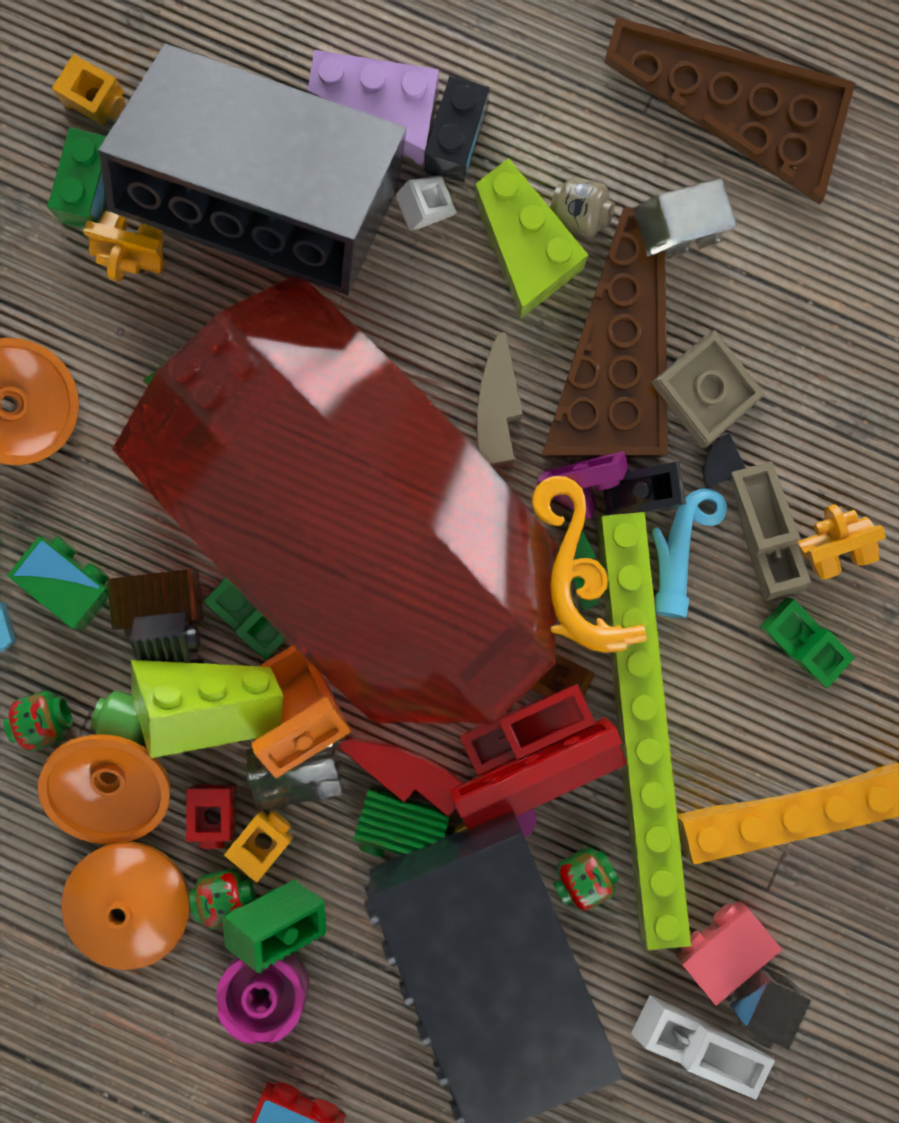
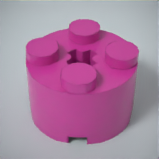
M291 952L289 957L285 955L282 961L278 959L275 965L270 963L268 969L263 968L258 973L236 956L217 986V1013L225 1030L237 1040L249 1044H255L256 1042L271 1043L288 1035L296 1026L309 993L310 979L302 961L295 953ZM264 987L270 994H266L261 998L256 992Z

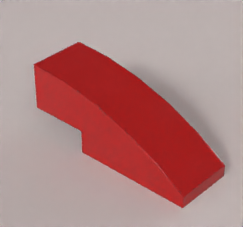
M575 684L468 730L460 735V739L477 776L514 759H521L596 723L578 684Z
M347 737L338 746L403 802L416 789L448 817L456 809L450 790L466 782L450 770L425 756L399 746L368 739Z

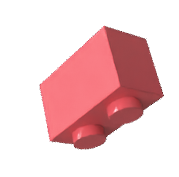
M740 900L734 905L728 903L721 907L713 915L712 920L714 922L702 932L697 930L690 934L691 946L680 947L681 950L675 954L715 1006L782 951V948Z

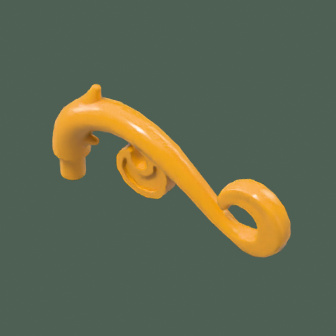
M553 476L543 480L536 487L532 495L533 511L542 522L558 527L565 521L564 517L557 516L551 511L550 502L553 497L567 495L574 505L571 523L552 569L550 583L551 600L556 617L561 624L551 626V631L563 635L590 650L603 653L625 651L628 645L647 641L643 624L622 629L621 625L611 627L601 618H598L596 626L586 621L577 611L570 591L572 579L579 577L584 580V586L576 590V595L590 601L600 598L605 592L608 577L605 569L598 561L590 558L573 560L586 515L585 496L582 488L575 481L563 476Z

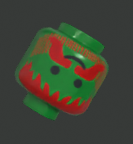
M47 690L15 700L9 707V718L4 719L3 722L8 740L11 743L17 742L23 750L29 752L62 742L67 736V729L71 728L73 724L71 711L66 700L62 696L56 697L54 693Z
M586 847L558 863L556 869L560 879L555 881L553 885L565 906L573 902L578 910L586 912L614 896L616 891L614 883L619 881V878L603 850L596 853L594 849Z
M229 868L200 876L195 888L190 889L189 899L192 915L196 923L202 922L207 929L216 930L223 928L222 918L230 914L235 908L243 907L256 900L252 880H244L237 869Z

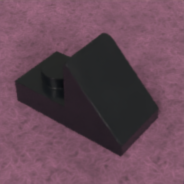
M671 462L626 472L624 478L619 480L620 483L618 485L603 490L607 516L670 511L686 505L680 462Z

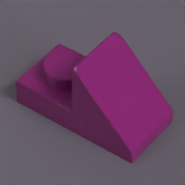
M622 451L544 469L537 480V485L553 476H563L575 481L582 488L585 496V518L592 519L596 510V502L591 486H595L596 490H605L620 483L619 480L624 478L628 469L625 452ZM567 495L553 497V499L574 511V505L570 497Z

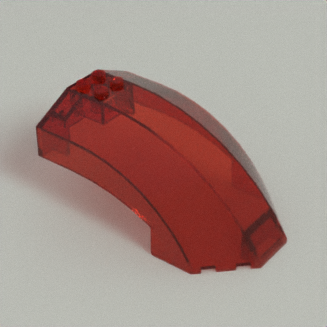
M291 277L220 311L155 372L112 450L237 589L322 675L373 723L415 722L416 724H450L451 722H472L475 724H494L556 664L555 633L551 631V626H555L557 617L551 600L550 583L553 565L559 552L558 544L512 489L441 411L370 339L308 281Z

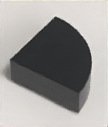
M730 433L716 441L706 456L702 473L706 488L724 482L731 478L732 472L746 468Z

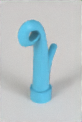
M710 488L693 491L685 498L686 505L680 506L676 512L668 544L659 528L652 529L660 575L659 593H656L654 603L655 614L680 619L687 618L690 599L686 597L693 520L706 526H713L719 524L727 513V503L724 497L718 491ZM701 502H709L714 507V513L707 515L700 510L698 505Z

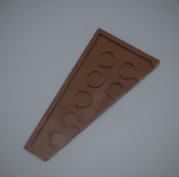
M616 18L604 61L605 64L820 205L825 198L856 82L627 19Z
M623 208L541 457H601L622 451L625 452L626 457H666L668 455L667 403L651 384L655 378L667 369L665 251L654 254L650 253L638 214L639 211L645 216L665 225V208Z

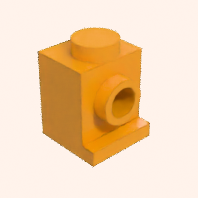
M75 54L71 56L52 87V90L65 107L76 110L104 126L108 118L115 120L124 108L125 99L122 97L124 91L118 80Z
M261 810L224 856L255 882H258L294 838L288 832L292 826L276 811L272 810L267 815ZM260 833L269 835L272 839L271 846L262 847L258 843V835Z

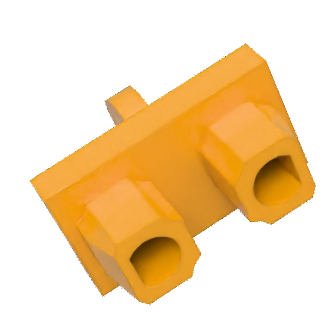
M107 210L104 211L97 223L87 220L83 233L89 238V253L92 256H96L97 264L107 266V276L110 280L120 282L125 272L138 274L139 269L158 274L162 273L165 265L162 253L164 242L162 230L141 223L137 234L126 231L128 227L126 218Z
M832 504L824 508L825 520L814 524L816 535L799 540L797 543L801 555L809 560L814 573L821 579L826 580L842 572L838 555L850 552L851 560L857 566L879 561L878 541L886 539L883 526H874L867 517L858 519L855 510L842 513L836 504Z

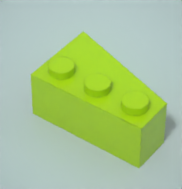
M509 158L476 183L475 202L491 245L496 252L506 284H508L516 305L515 308L519 319H522L584 269L588 254Z
M131 660L132 701L150 758L260 738L281 725L283 694L271 667Z

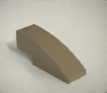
M506 332L497 334L481 381L477 410V451L480 471L513 465L514 454L507 424L520 422L523 415Z
M770 461L732 472L731 480L739 517L764 602L805 591L811 584V580L797 544L800 536L773 462Z

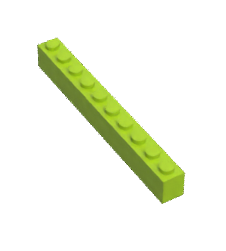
M645 512L601 516L596 520L600 563L608 577L607 589L604 592L607 625L611 627L621 625L623 629L643 624L647 641L626 646L627 650L610 652L618 734L622 740L620 748L626 759V765L622 767L639 934L647 950L691 946Z

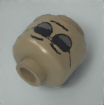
M571 177L564 185L559 184L556 187L550 209L570 233L593 237L600 231L602 226L608 227L614 214L615 202L609 201V191L604 184L580 177Z

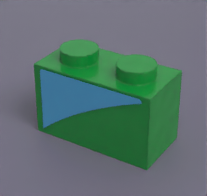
M69 127L47 208L62 224L84 229L87 220L97 223L104 211L107 210L99 157V148L107 136Z
M38 536L6 576L70 628L85 629L109 600L106 582L110 577L93 563L89 562L85 566L77 560L74 555L78 551L61 537L56 536L53 540Z

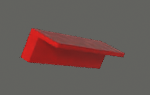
M605 717L586 729L451 789L450 792L461 819L463 818L467 829L469 830L511 811H514L516 816L521 815L625 766L626 759L619 746L622 744V740L616 727Z

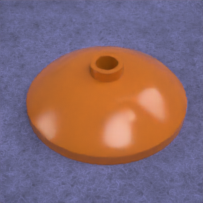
M0 338V464L12 466L32 464L54 454L71 436L79 411L77 388L67 367L47 348L25 339ZM4 397L14 401L15 408L13 412L3 410L1 400Z
M87 735L64 743L47 758L38 780L39 800L51 821L71 836L97 844L130 842L145 836L156 828L164 818L171 795L169 777L157 757L150 758L145 747L129 739L113 735Z
M138 842L111 843L89 853L69 875L62 894L61 911L63 923L73 944L92 961L108 968L120 970L142 968L166 956L182 937L190 915L189 889L178 866L160 850ZM116 908L121 909L125 913V920H117L113 916L112 910Z

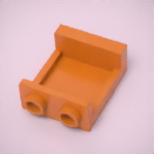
M297 642L260 665L271 667L282 691L281 725L260 738H255L256 740L251 745L255 755L275 778H278L351 732L318 663L302 642Z

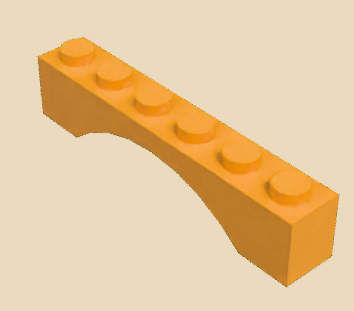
M899 763L878 767L849 779L805 791L754 801L716 805L677 814L679 836L684 857L693 865L899 817Z

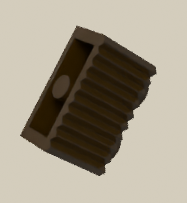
M186 569L107 579L112 630H125V637H131L135 617L187 612L189 625L193 626L192 622L204 620L199 572L197 570Z

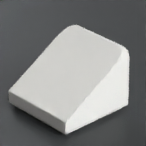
M442 175L408 180L396 194V199L409 230L420 229L457 213Z

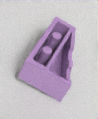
M314 50L307 89L308 93L407 127L403 154L413 159L419 166L425 168L424 153L433 129L439 94V69Z

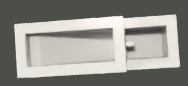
M649 995L631 1032L645 1049L680 1063L691 1073L753 1099H757L775 1062L767 1054L731 1034Z

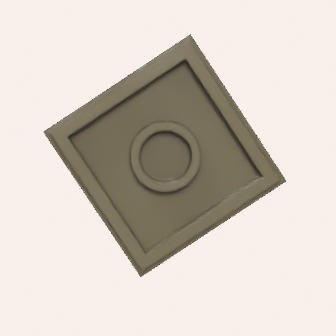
M715 329L708 332L651 382L701 448L709 446L765 395Z

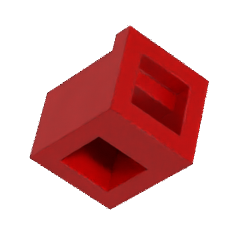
M195 784L187 789L186 842H199V848L217 849L225 847V841H230L235 837V794L237 793V784ZM209 808H216L220 811L221 819L219 822L209 820L207 816Z

